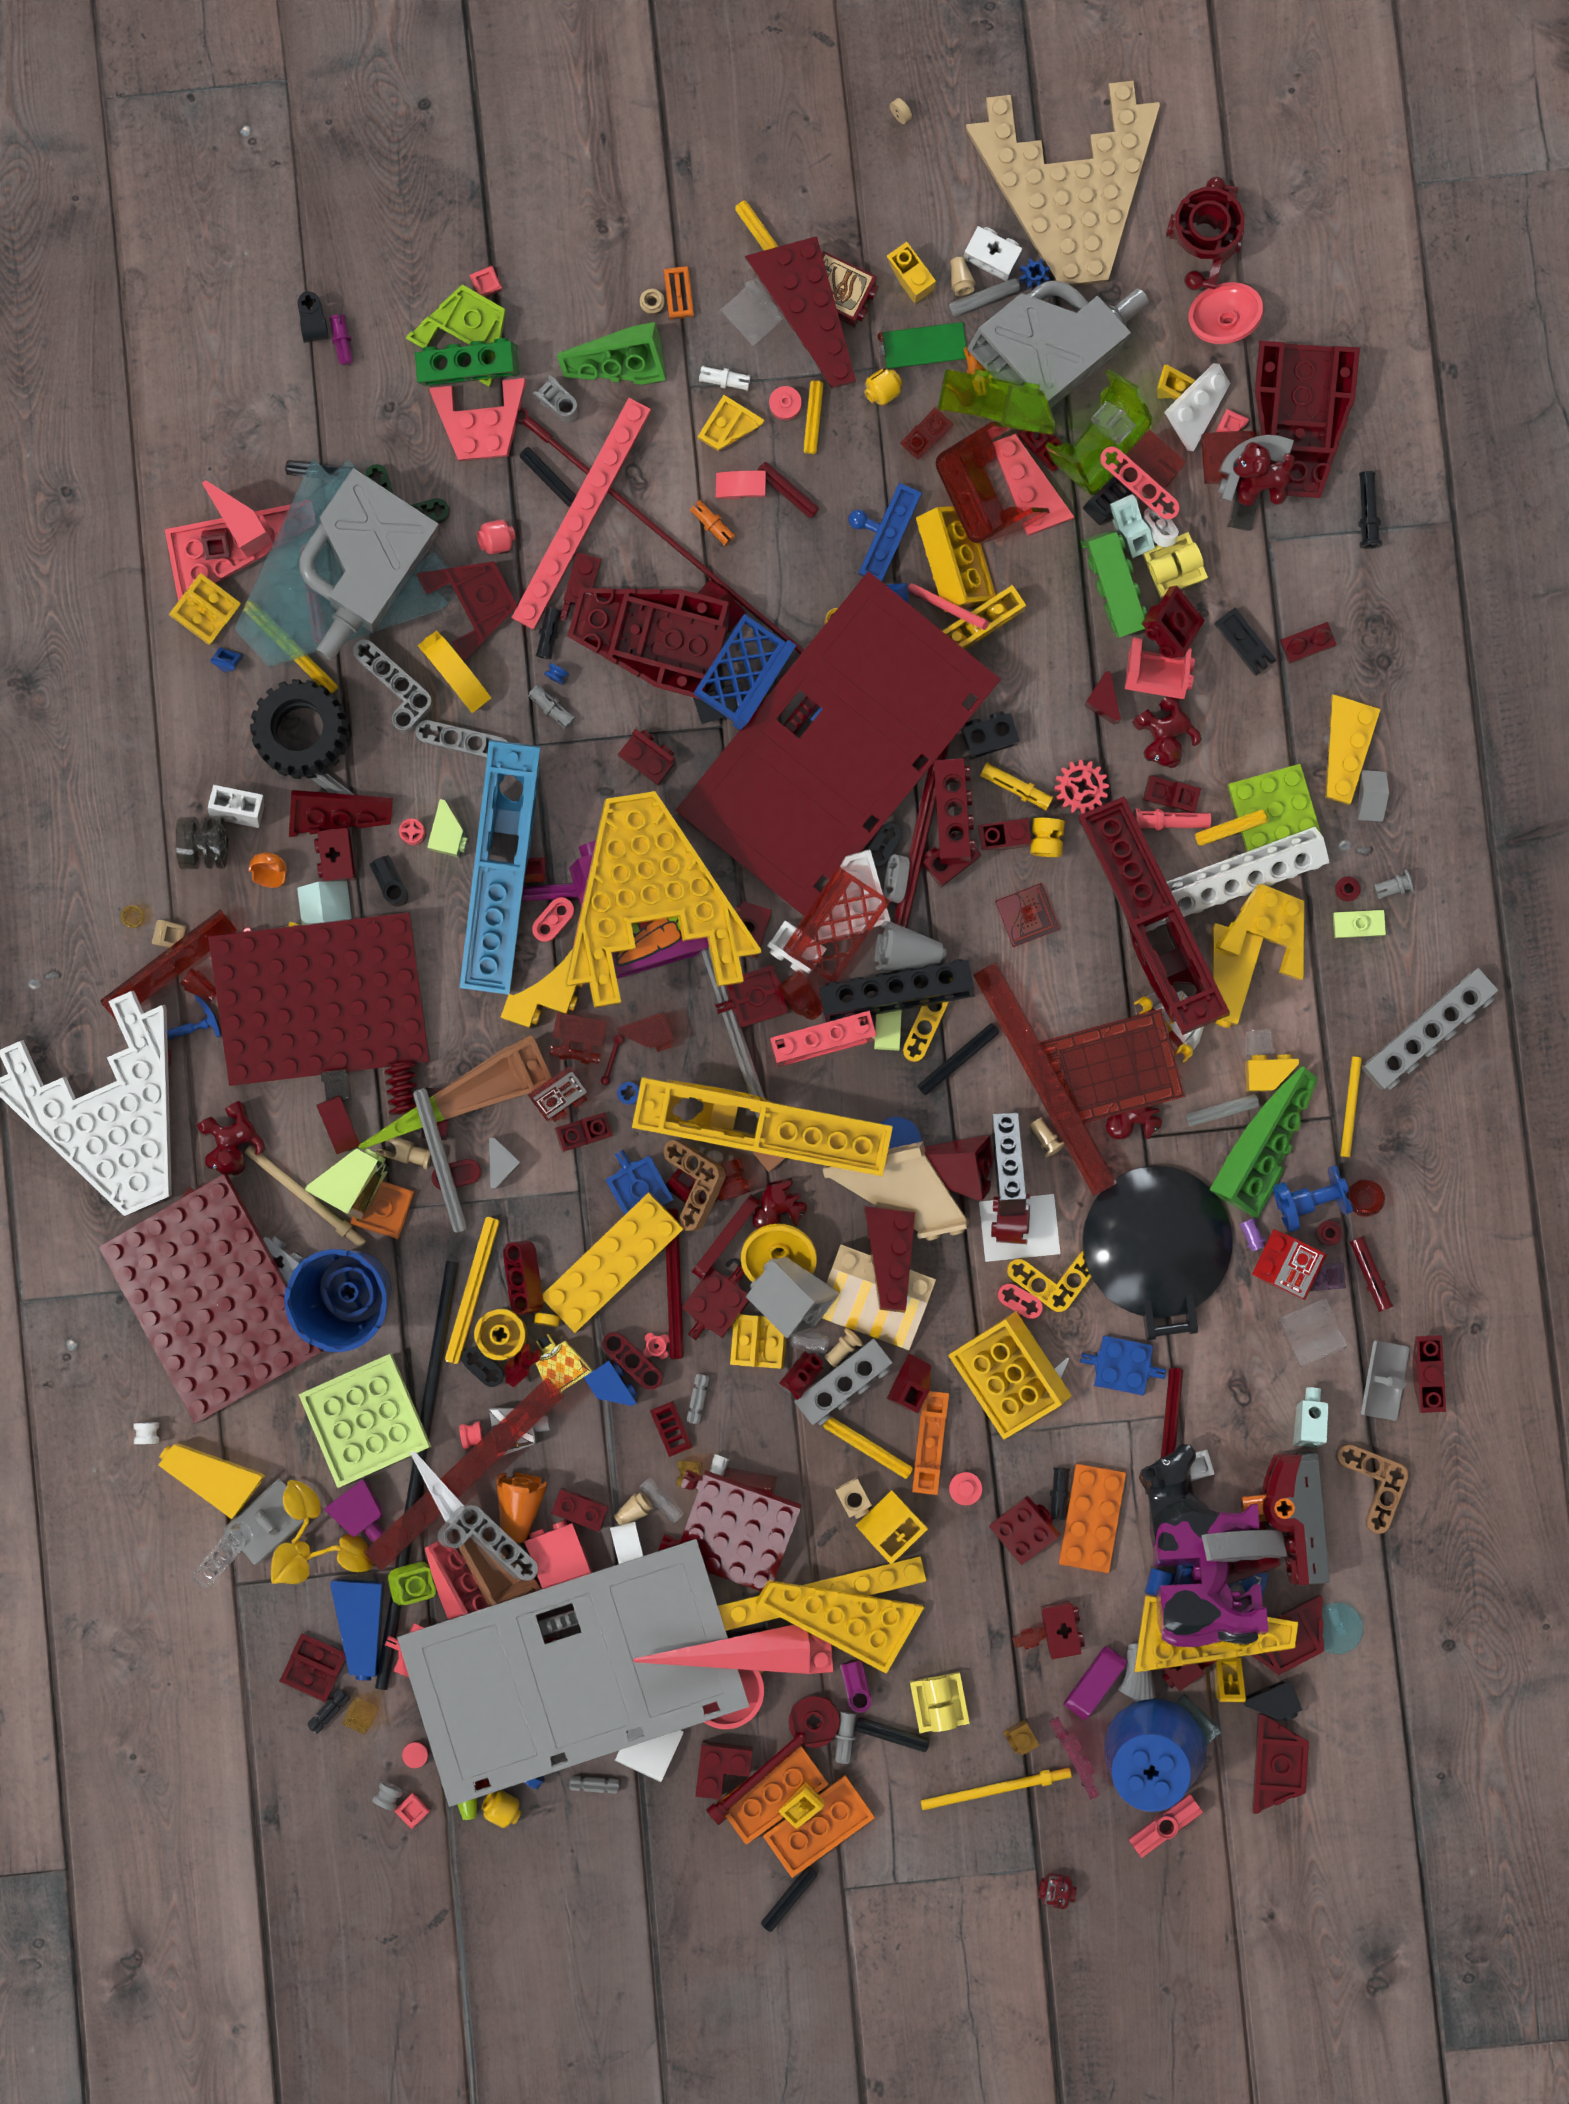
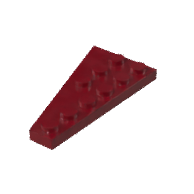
M817 236L746 255V261L752 267L758 279L764 285L830 387L834 389L856 383Z

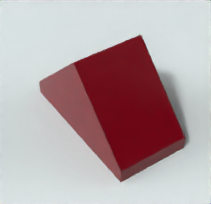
M710 580L697 593L730 602L729 632L737 625L744 614L746 615V612L726 590Z
M1107 671L1096 685L1084 706L1114 725L1119 724L1121 718L1111 673Z

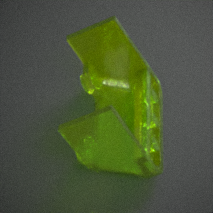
M1109 368L1105 373L1110 386L1106 387L1100 395L1102 410L1075 444L1071 445L1066 442L1056 447L1048 442L1045 445L1054 464L1090 495H1095L1112 476L1101 465L1100 455L1102 451L1108 447H1116L1128 456L1148 432L1152 424V416L1139 387ZM1107 452L1105 454L1107 457L1106 464L1114 463L1117 467L1121 465L1116 460L1117 454L1115 452L1112 454Z
M949 369L945 370L938 404L939 410L975 415L999 421L1002 427L1054 434L1056 424L1045 392L1039 390V384L1025 382L1023 386L989 377L990 372L975 369L974 374Z

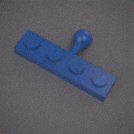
M899 483L881 524L868 519L867 514L862 510H854L850 513L848 522L852 528L856 530L866 528L876 533L858 575L864 577L869 571L883 582L922 492Z

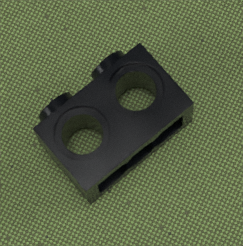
M1004 711L991 714L989 720L981 722L980 719H974L966 722V727L962 728V734L970 760L1019 744L1020 740L1011 713L1004 714ZM1000 724L1005 725L1009 733L1005 736H999L995 732V727ZM981 732L985 737L984 742L979 744L973 742L971 734Z

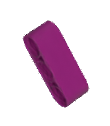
M1106 1645L1070 1692L1063 1705L1081 1719L1086 1720L1127 1664V1660Z

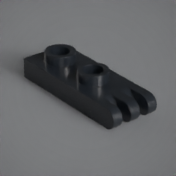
M1236 607L1214 623L1255 676L1260 674L1259 669L1255 665L1256 663L1263 670L1268 667L1263 659L1264 657L1271 664L1276 661L1275 657Z

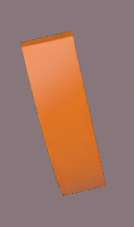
M929 1391L921 1407L912 1492L938 1495L949 1393Z

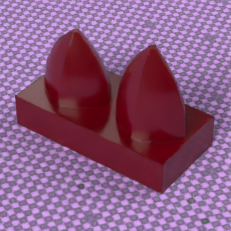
M1328 622L1280 640L1288 664L1337 645Z

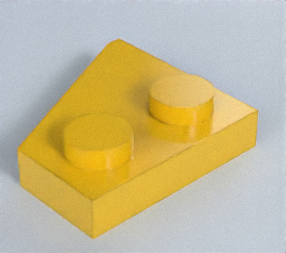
M723 395L697 436V439L719 452L762 426L764 419Z

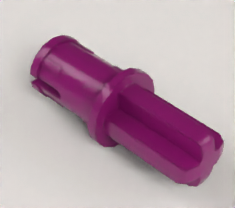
M337 314L330 317L333 331L332 343L335 344L338 363L345 366L353 362L350 347L351 336L348 335L346 316L340 314L339 318Z

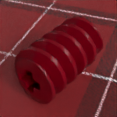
M413 1062L388 1064L387 1066H391V1068L384 1071L385 1075L392 1076V1078L385 1081L386 1085L393 1086V1088L386 1091L387 1095L394 1096L393 1099L387 1101L388 1105L395 1106L394 1109L389 1111V1115H404L417 1107L416 1102L412 1101L414 1099V1092L411 1089L418 1086V1083L410 1081L411 1078L417 1076V1073L409 1071L410 1068L416 1066V1063Z

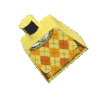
M549 1334L536 1341L544 1354L536 1362V1365L551 1398L593 1371L567 1341L556 1346Z

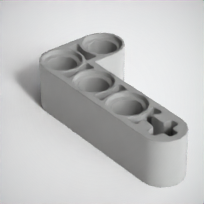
M359 640L353 647L354 656L363 667L403 701L393 713L392 723L399 732L403 734L411 733L415 730L417 724L423 721L432 711L434 706L433 699L424 688L371 641ZM363 649L369 650L375 658L373 662L361 653ZM382 664L390 665V671L385 675H380L378 668ZM402 680L408 681L409 687L407 690L402 692L397 690L398 682ZM419 697H426L428 700L423 708L415 707V701ZM403 715H408L411 718L410 723L404 727L399 726V718Z
M461 1506L438 1532L439 1543L447 1548H458L471 1537L516 1580H532L538 1572L535 1560L477 1506ZM468 1510L472 1511L474 1516L470 1524H467L464 1520V1514ZM486 1527L490 1528L492 1536L488 1541H485L482 1536L483 1530ZM451 1529H453L457 1535V1538L453 1543H450L447 1540V1533ZM507 1545L510 1549V1554L504 1559L501 1556V1548ZM516 1561L519 1564H526V1574L521 1573L522 1568L518 1564L513 1562Z

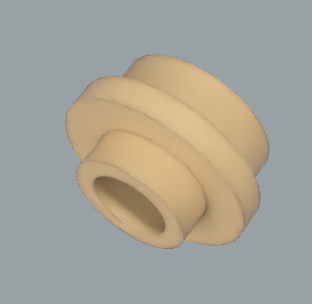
M647 289L641 294L640 306L643 311L648 314H656L663 309L665 303L664 296L659 290ZM653 298L657 303L651 306L647 303L649 299Z

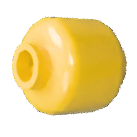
M882 368L866 379V390L864 393L871 403L876 402L878 405L884 406L900 395L903 384L901 378L893 369Z
M503 1790L488 1794L481 1807L484 1810V1818L501 1828H506L511 1823L515 1824L521 1815L519 1800Z

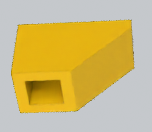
M905 242L887 255V259L900 285L915 304L935 290L936 280L908 242Z
M1291 1054L1277 1055V1060H1267V1055L1251 1056L1252 1060L1245 1061L1246 1092L1275 1090L1299 1065V1059H1292Z

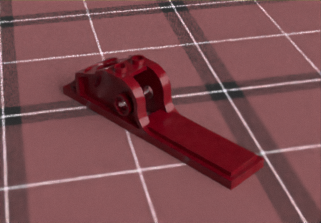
M1125 796L1078 815V820L1125 915L1130 930L1131 942L1139 963L1171 1022L1176 1021L1182 1035L1229 1016L1230 1011ZM1165 918L1167 930L1175 949L1158 956L1147 938L1145 926ZM1175 983L1191 984L1196 988V994L1180 1001L1173 985Z

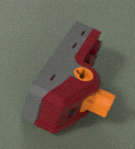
M1312 1451L1274 1454L1264 1478L1262 1493L1254 1496H1242L1241 1512H1244L1249 1505L1257 1504L1259 1522L1265 1521L1277 1530L1287 1532L1288 1536H1284V1545L1286 1551H1289V1556L1285 1557L1289 1583L1298 1585L1330 1583L1318 1455ZM1281 1502H1283L1285 1506L1281 1507L1280 1511L1277 1510V1506H1281Z

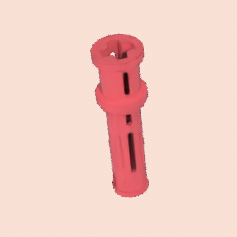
M1139 808L1134 810V817L1140 828L1160 831L1163 828L1209 829L1211 826L1210 813L1163 812L1161 809L1140 811Z

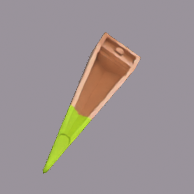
M530 1035L510 1047L506 1046L429 1099L437 1123L482 1107L532 1093L553 1082V1079L534 1037ZM417 1107L361 1143L358 1148L365 1149L422 1128Z

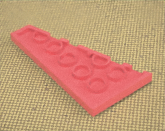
M312 500L255 511L257 517L261 515L264 517L274 534L270 535L273 543L248 558L239 547L223 518L165 529L178 601L199 573H202L217 584L318 527ZM227 528L231 557L205 560L201 540L202 531Z

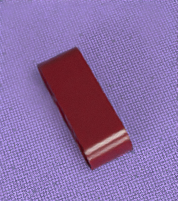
M528 1240L507 1243L503 1249V1259L511 1309L517 1315L537 1313L543 1307V1294L535 1245Z
M611 1332L604 1337L602 1346L605 1352L641 1386L648 1390H653L661 1385L663 1374L660 1369L645 1357L624 1335L619 1332ZM612 1336H616L621 1340V1347L616 1351L611 1350L607 1344L608 1339ZM632 1353L638 1355L640 1359L639 1365L635 1368H631L626 1364V1357ZM654 1371L657 1373L658 1382L655 1385H649L645 1382L644 1376L646 1372Z

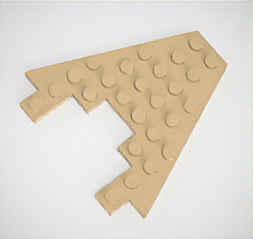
M1134 81L1109 83L1108 91L1114 132L1090 134L1092 159L1044 164L1041 140L1017 143L1011 95L986 98L988 122L966 124L967 134L1046 267H1050L1049 273L1054 281L1068 283L1073 287L1107 283L1160 107L1159 102L1136 105Z

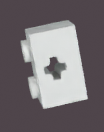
M978 226L964 252L965 261L1007 281L1021 256L1022 248L1012 239L1006 238L1005 240L997 236V233L991 228L984 227L983 229ZM993 249L998 250L994 255L990 254V251H993Z
M213 785L208 804L209 817L211 819L259 828L265 806L264 798L261 794Z

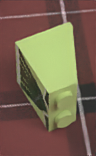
M356 1148L308 1184L305 1190L341 1211L361 1220L390 1167L384 1164L385 1158L366 1148L362 1152Z

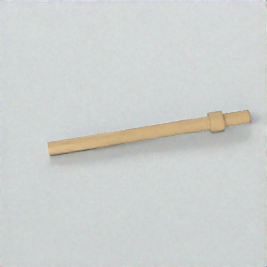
M250 1145L244 1153L335 1227L336 1232L343 1238L346 1236L359 1248L364 1246L366 1240L352 1229L353 1226L349 1222L338 1218L262 1154L255 1155L254 1147Z

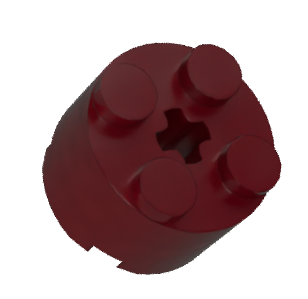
M1026 1194V1199H1030V1194ZM994 1196L993 1212H997V1222H992L991 1237L996 1238V1243L1027 1245L1028 1240L1023 1239V1234L1029 1233L1030 1205L1026 1204L1025 1215L1000 1216L998 1197Z

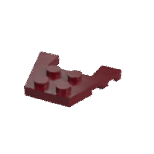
M494 561L416 574L426 594L449 583L452 585L474 627L473 631L452 641L459 657L463 661L517 607Z

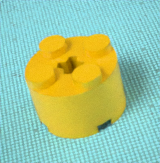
M496 1309L486 1313L479 1319L475 1327L474 1339L479 1350L486 1357L493 1360H505L516 1356L521 1351L522 1346L526 1344L527 1327L520 1315L515 1314L512 1310ZM502 1327L504 1328V1333L507 1334V1338H502L499 1341L495 1331H499Z

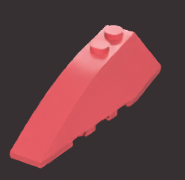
M439 1541L425 1548L431 1574L448 1620L489 1607L471 1571L466 1567L465 1559L455 1548L444 1547Z

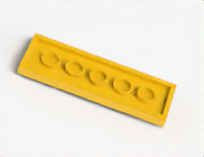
M648 1192L543 1293V1300L576 1333L683 1230V1227Z

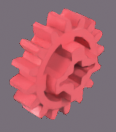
M1079 760L1078 766L1070 762L1068 764L1069 770L1065 768L1060 770L1063 777H1056L1055 780L1060 785L1055 786L1054 791H1060L1056 800H1064L1063 809L1069 805L1071 807L1070 813L1073 814L1076 809H1079L1081 815L1085 813L1087 808L1089 811L1093 810V805L1102 806L1100 798H1107L1108 795L1103 790L1108 789L1109 784L1103 783L1107 775H1099L1100 766L1093 769L1092 761L1087 766H1084L1083 761ZM1082 771V774L1079 777H1069L1071 774L1075 772ZM1091 775L1095 778L1098 788L1093 785L1090 779ZM1080 782L1085 783L1084 787L1088 790H1084L1082 793L1078 792V787L1075 785H1079ZM1065 787L1070 790L1073 796L1072 800L1067 796ZM1086 797L1094 798L1088 803L1080 804L1082 799Z

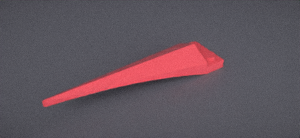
M796 1625L652 1654L632 1660L635 1663L798 1674L833 1672L831 1644Z

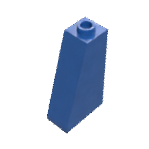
M333 1579L331 1580L330 1587L349 1675H355L356 1680L369 1681L371 1677L377 1675L379 1666L385 1582Z

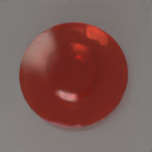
M1043 1627L1026 1628L1021 1630V1633L1012 1636L1015 1648L1024 1647L1025 1650L1038 1646L1039 1641L1046 1638Z

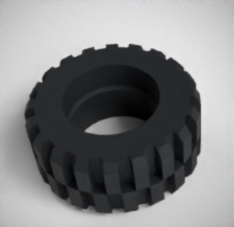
M292 679V684H287L283 681L278 683L279 688L275 691L272 687L266 691L268 696L265 699L260 697L256 703L259 708L257 711L253 710L251 715L254 722L250 724V733L253 735L252 742L258 754L273 770L275 769L283 776L290 775L293 779H301L302 776L311 779L315 778V773L320 772L323 775L329 772L327 767L331 764L336 766L340 762L338 756L345 754L347 750L345 743L350 740V733L348 732L350 727L349 719L346 717V712L338 699L323 685L318 686L314 681L310 680L302 683L300 679ZM299 708H309L316 711L323 722L322 734L318 741L310 748L301 751H291L285 748L278 738V728L282 719L289 712Z

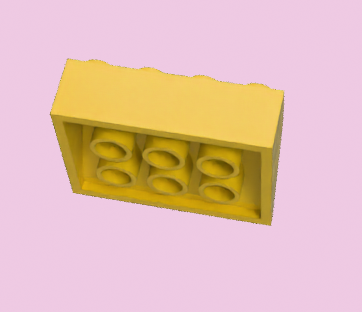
M1017 1311L989 1327L948 1355L1003 1440L1063 1405L1072 1396Z

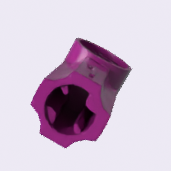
M862 1660L840 1664L851 1709L858 1713L867 1711L871 1705V1695ZM862 1693L867 1697V1703L864 1706L859 1707L853 1703V1697L856 1694Z

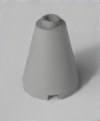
M884 921L881 927L885 928L883 934H878L875 946L874 962H879V965L875 967L876 970L922 969L928 964L940 965V963H944L946 949L943 948L941 942L893 922Z

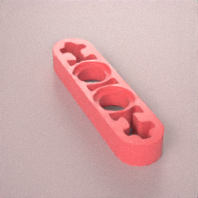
M1108 447L1102 451L1100 455L1101 465L1159 517L1168 520L1177 516L1179 512L1177 500L1116 447ZM1107 452L1109 454L1115 452L1117 454L1116 460L1120 464L1123 462V459L1127 461V464L1120 469L1118 474L1114 471L1118 468L1114 463L1106 464L1107 457L1105 454ZM1130 467L1137 471V478L1134 482L1125 481L1123 478L1125 469ZM1147 484H1151L1156 488V495L1152 499H1146L1142 495V488ZM1161 492L1165 495L1161 499L1166 504L1172 502L1174 504L1172 506L1173 514L1169 512L1163 514L1164 508L1159 503H1157L1156 507L1152 505L1159 498Z

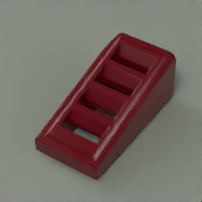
M674 1400L650 1410L669 1457L692 1448ZM670 1410L672 1411L673 1415L661 1420L659 1419L658 1415ZM672 1420L676 1421V1425L663 1429V1424ZM677 1429L680 1430V1434L667 1439V1433ZM683 1438L685 1443L671 1448L669 1443Z

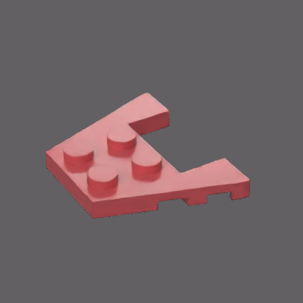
M525 378L502 380L504 406L455 411L454 387L430 388L431 396L459 461L509 457L516 429L515 423L518 411L521 408L523 391L527 384Z

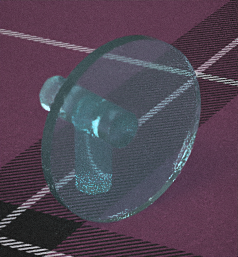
M1330 1603L1322 1607L1324 1650L1332 1654H1344L1354 1649L1360 1642L1363 1633V1624L1359 1614L1352 1607L1343 1603Z

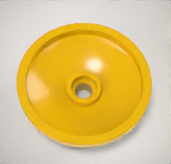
M770 1224L758 1228L747 1237L741 1250V1265L751 1282L761 1277L765 1271L763 1268L768 1261L785 1256L813 1274L816 1268L817 1254L813 1242L801 1230L786 1224ZM776 1248H782L784 1250L777 1251Z

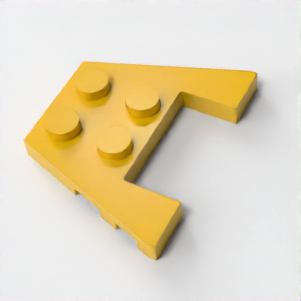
M1257 884L1241 907L1240 914L1234 922H1231L1227 928L1228 932L1222 940L1218 941L1215 948L1232 955H1240L1246 932L1263 937L1265 940L1286 947L1279 973L1297 980H1303L1304 901L1266 885Z

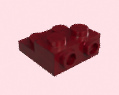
M1175 585L1168 588L1160 604L1150 608L1142 625L1146 629V636L1151 640H1155L1160 646V653L1164 657L1171 659L1186 654L1205 620L1180 588Z

